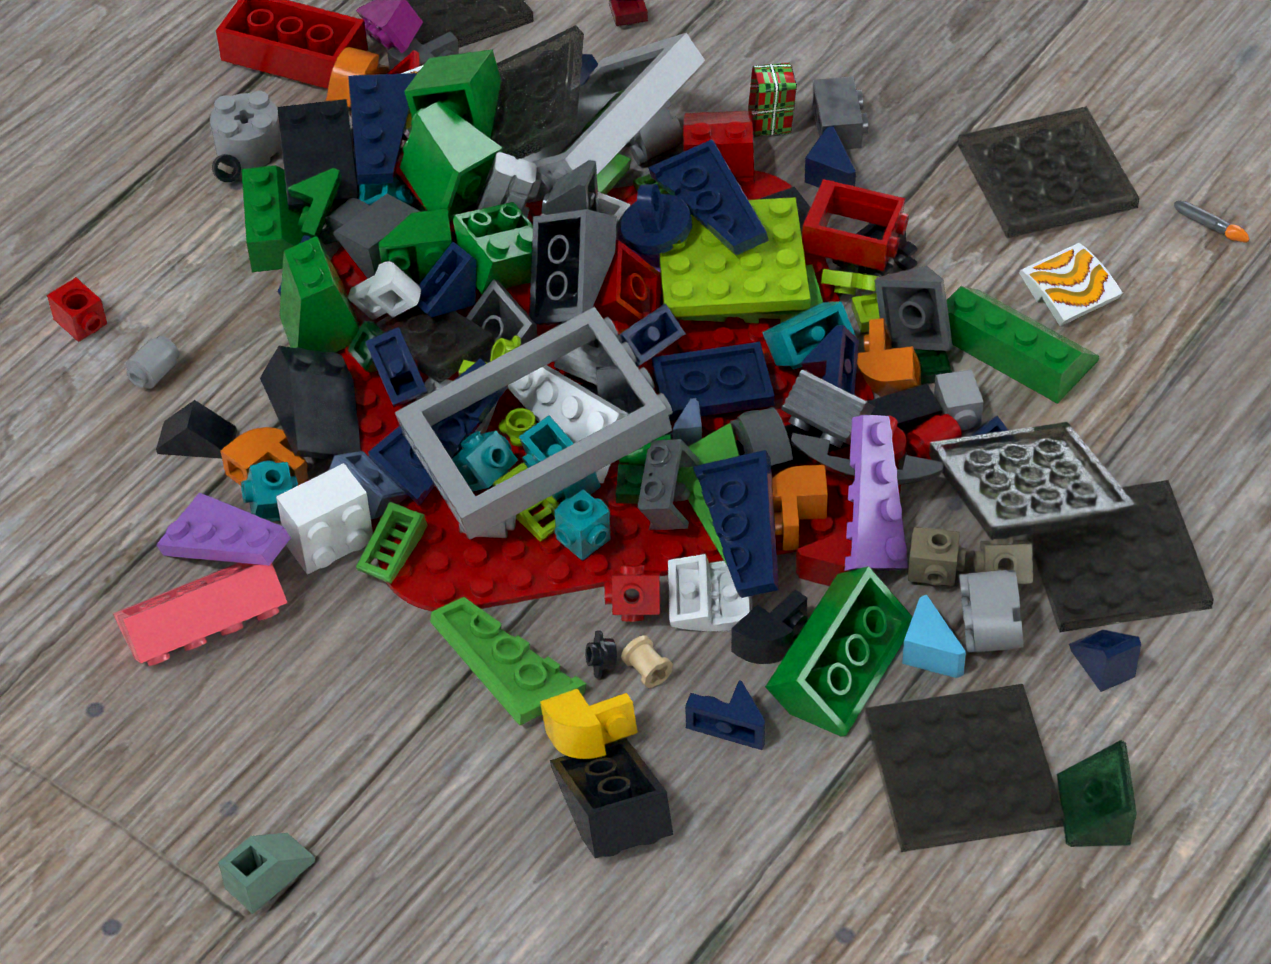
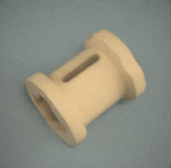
M642 635L633 639L624 648L621 655V660L627 666H633L642 676L641 682L647 688H653L662 684L672 672L673 663L668 658L661 657L655 651L653 642L648 636Z

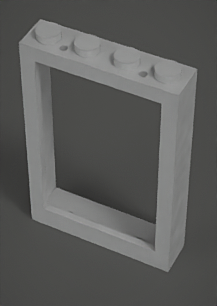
M687 33L603 58L590 74L589 80L580 86L570 98V103L551 121L550 127L541 135L529 134L509 154L517 160L520 158L535 163L537 166L536 179L541 180L535 200L544 198L546 193H551L557 179L588 160L596 161L598 174L702 65L705 59ZM625 90L565 153L559 154L617 92Z
M595 307L395 412L403 435L469 540L672 431L668 415L672 414L673 411L667 398L663 393L658 395L652 389L654 388V383L648 371L644 367L638 369L635 365V355L628 343L624 342L621 344L618 341V332L609 317L603 319ZM597 338L644 406L475 496L431 426Z

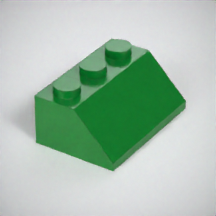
M277 165L242 169L246 243L252 273L282 269L284 250L299 244L302 240V227L298 226L304 208L289 210L284 169Z

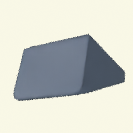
M696 398L690 399L672 430L673 439H682L687 446L702 439L699 402Z

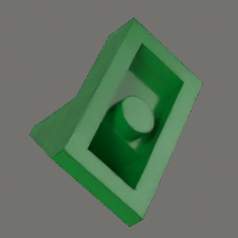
M332 168L288 188L291 197L311 204L310 207H304L298 226L302 227L301 232L304 236H310L311 238L317 236L318 239L320 238L326 222L324 217L329 214L342 181L340 170Z

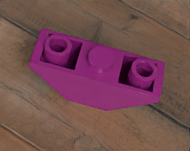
M374 0L356 10L365 21L366 34L370 38L373 37L388 50L393 47L401 54L408 49L423 23L407 0Z

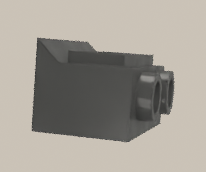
M682 439L654 440L651 442L650 449L647 450L637 508L650 521L649 530L688 529L689 521L673 505V502L687 500L690 496V490L685 484L676 483L680 467L699 465V459Z

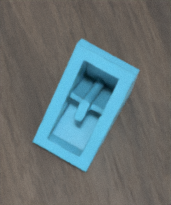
M927 595L920 597L904 639L902 664L954 678L963 676L966 651Z

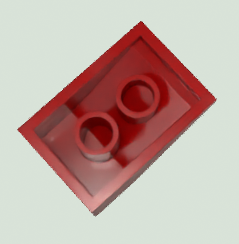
M752 111L685 113L683 124L684 151L713 139L734 177L754 176Z

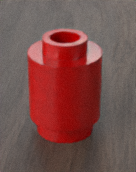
M949 414L935 415L906 435V452L909 456L935 461L957 446L958 440L962 437L961 428L957 421Z

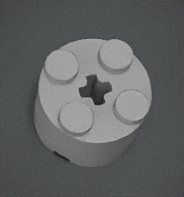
M255 91L233 96H220L215 100V107L210 115V125L217 157L222 154L234 156L239 160L242 170L264 167L271 162L270 157L278 152V155L280 154L282 146L278 110L276 105L269 99L267 93Z
M669 99L628 142L631 145L632 156L638 165L683 143V134L677 116L672 118L667 108L672 106Z
M997 570L959 574L967 653L1023 647L1016 571Z

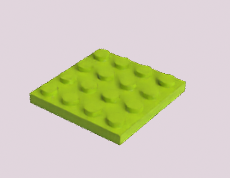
M796 197L748 200L764 226L769 241L738 255H735L691 214L692 229L688 237L682 243L679 240L673 244L674 249L659 254L663 304H667L674 317L810 309L811 299Z

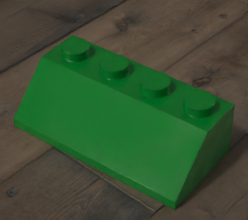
M960 286L947 299L953 346L1057 404L1099 361V355L978 289Z
M869 566L837 574L765 688L790 715L840 737L846 736L903 644L913 616Z

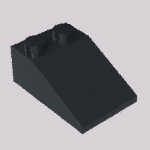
M347 99L278 107L289 210L311 206L310 203L291 197L288 191L290 186L332 168L340 170L342 176L340 187L332 205L343 204L349 198L359 199Z
M584 209L533 217L529 317L537 326L565 323L593 308L615 254L617 216Z
M278 346L263 371L260 380L294 455L333 460L335 455L361 451L354 380L342 354L306 350L299 347Z
M627 738L606 744V756L592 759L563 756L550 760L552 771L580 836L595 859L602 856L611 857L617 855L622 850L638 845L654 844L661 838L673 835L667 791Z

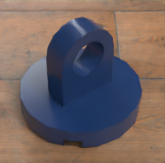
M656 184L640 185L637 201L625 211L621 219V233L624 241L632 247V250L640 254L654 255L674 249L673 244L679 240L682 243L692 229V216L686 203L674 195L661 194Z

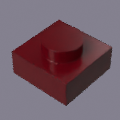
M609 0V7L616 26L648 21V11L644 0Z

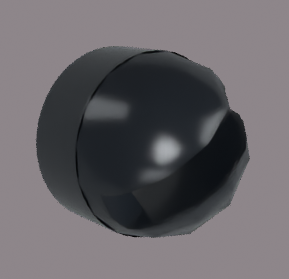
M222 154L213 161L212 172L220 181L233 182L241 173V164L234 156ZM221 162L226 166L232 167L231 174L219 169V163Z

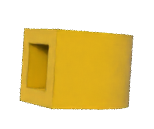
M578 688L540 701L547 736L559 752L572 758L592 759L606 756V744L638 733L633 701L627 693L590 706Z

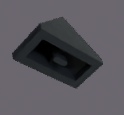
M194 400L164 421L156 452L161 455L222 459L220 450L236 438L237 428L229 421Z

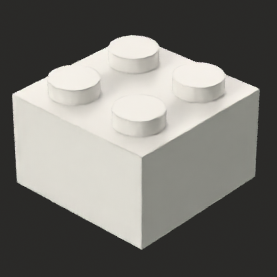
M344 463L276 496L281 525L291 537L286 546L307 575L320 568L329 566L333 561L353 551L361 550L368 544L373 535L367 493Z

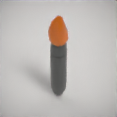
M1180 200L1174 203V207L1179 213L1225 235L1227 239L1244 243L1249 242L1250 239L1247 232L1240 226L1229 224L1223 219L1186 201Z

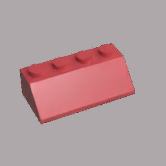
M236 563L113 613L135 660L139 663L147 661L148 666H152L169 659V652L183 646L185 651L206 644V636L220 631L222 636L236 632L244 627L242 622L255 616L258 621L270 618L280 612L278 607L286 604L287 600L272 563L270 566Z

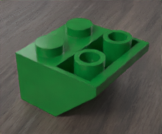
M514 202L454 215L453 224L458 246L476 259V287L481 294L486 291L493 279L498 280L505 289L531 282L533 225Z
M448 209L414 212L406 217L379 242L381 263L393 262L419 285L452 243Z

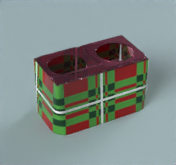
M790 62L752 66L748 111H757V113H752L753 136L791 134L797 84Z

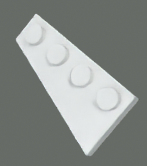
M547 365L509 384L507 387L526 409L533 412L538 422L550 415L573 443L628 415L625 411ZM610 464L595 472L599 483H604Z

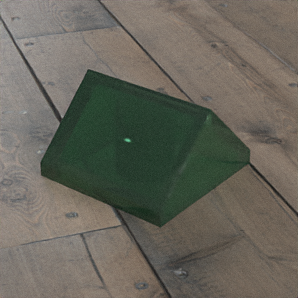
M1120 740L1057 774L1065 842L1070 847L1128 846L1131 844L1137 811L1126 742Z

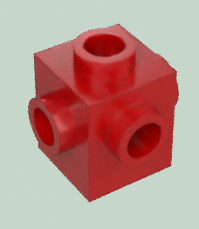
M623 564L620 565V571H613L612 581H605V605H612V615H621L622 621L631 622L643 621L644 615H660V570H644V565ZM636 589L639 594L632 597L626 593V590Z

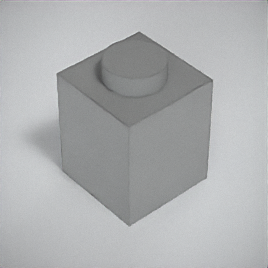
M972 369L936 375L934 396L942 408V415L949 414L959 424L961 430L980 427L984 402Z

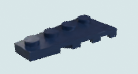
M417 73L348 76L358 185L393 183L401 152L402 138L405 135L406 122L410 113L404 91Z
M713 139L648 167L651 177L670 195L682 199L688 206L690 213L735 255L769 241L764 226Z
M480 358L477 362H475L471 367H469L455 380L478 369L486 363ZM507 386L431 426L451 459L463 449L461 443L477 430L506 391ZM400 426L368 452L370 459L418 506L422 504L434 488V482L406 440Z
M763 450L693 466L702 488L705 503L709 508L715 532L721 542L722 552L739 596L744 598L779 590L771 458L767 451Z

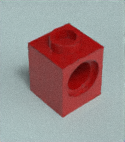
M77 277L47 295L53 320L78 342L97 332L107 324L102 300Z

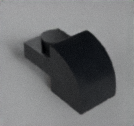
M795 589L770 613L759 605L754 607L731 628V652L745 661L756 664H772L782 661L793 644L794 636L801 632L808 621V598Z

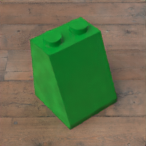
M493 49L429 58L404 91L412 118L419 109L427 108L439 101L487 137L491 138L501 86V77Z
M438 101L427 108L419 109L413 116L411 121L412 130L409 139L403 147L404 155L400 169L427 211L448 209L449 222H451L454 215L465 213L475 207L496 153L502 152L503 148Z
M315 236L284 250L279 316L290 347L335 353L350 346L360 329V324L352 303L347 298L348 292L318 237Z

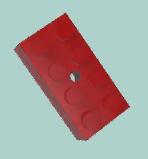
M238 0L216 30L221 61L326 89L329 87L334 64L345 48L352 47L368 51L365 21L363 19L289 0Z

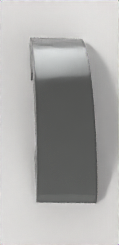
M792 433L791 445L802 456L815 465H825V470L855 481V470L850 466V459L828 455L830 440ZM906 455L903 470L897 469L898 485L917 483L941 475L944 462Z

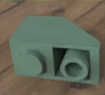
M288 833L250 836L220 860L218 864L225 889L253 914L316 861L315 857Z

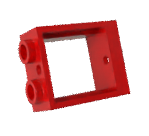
M823 179L803 224V251L884 271L889 257L895 258L900 240L897 237L898 234L904 235L908 225L909 214L904 213L905 198ZM835 214L887 228L882 240L829 228L827 225L831 215Z

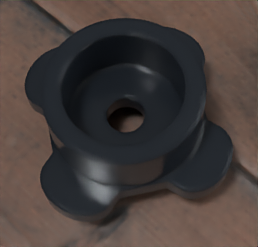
M601 630L595 631L594 641L587 643L585 649L586 663L588 666H593L595 678L602 677V670H613L617 660V649L614 639L603 638Z

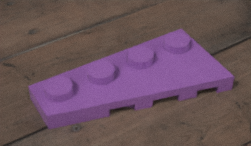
M880 415L853 417L850 466L855 470V481L852 485H849L848 501L854 502L853 521L847 523L846 539L852 540L851 556L845 557V571H852L867 566L872 571L908 568L907 546L902 521V507L899 497L889 416Z
M199 492L179 518L168 526L165 535L156 546L163 556L270 566L291 537L283 526Z

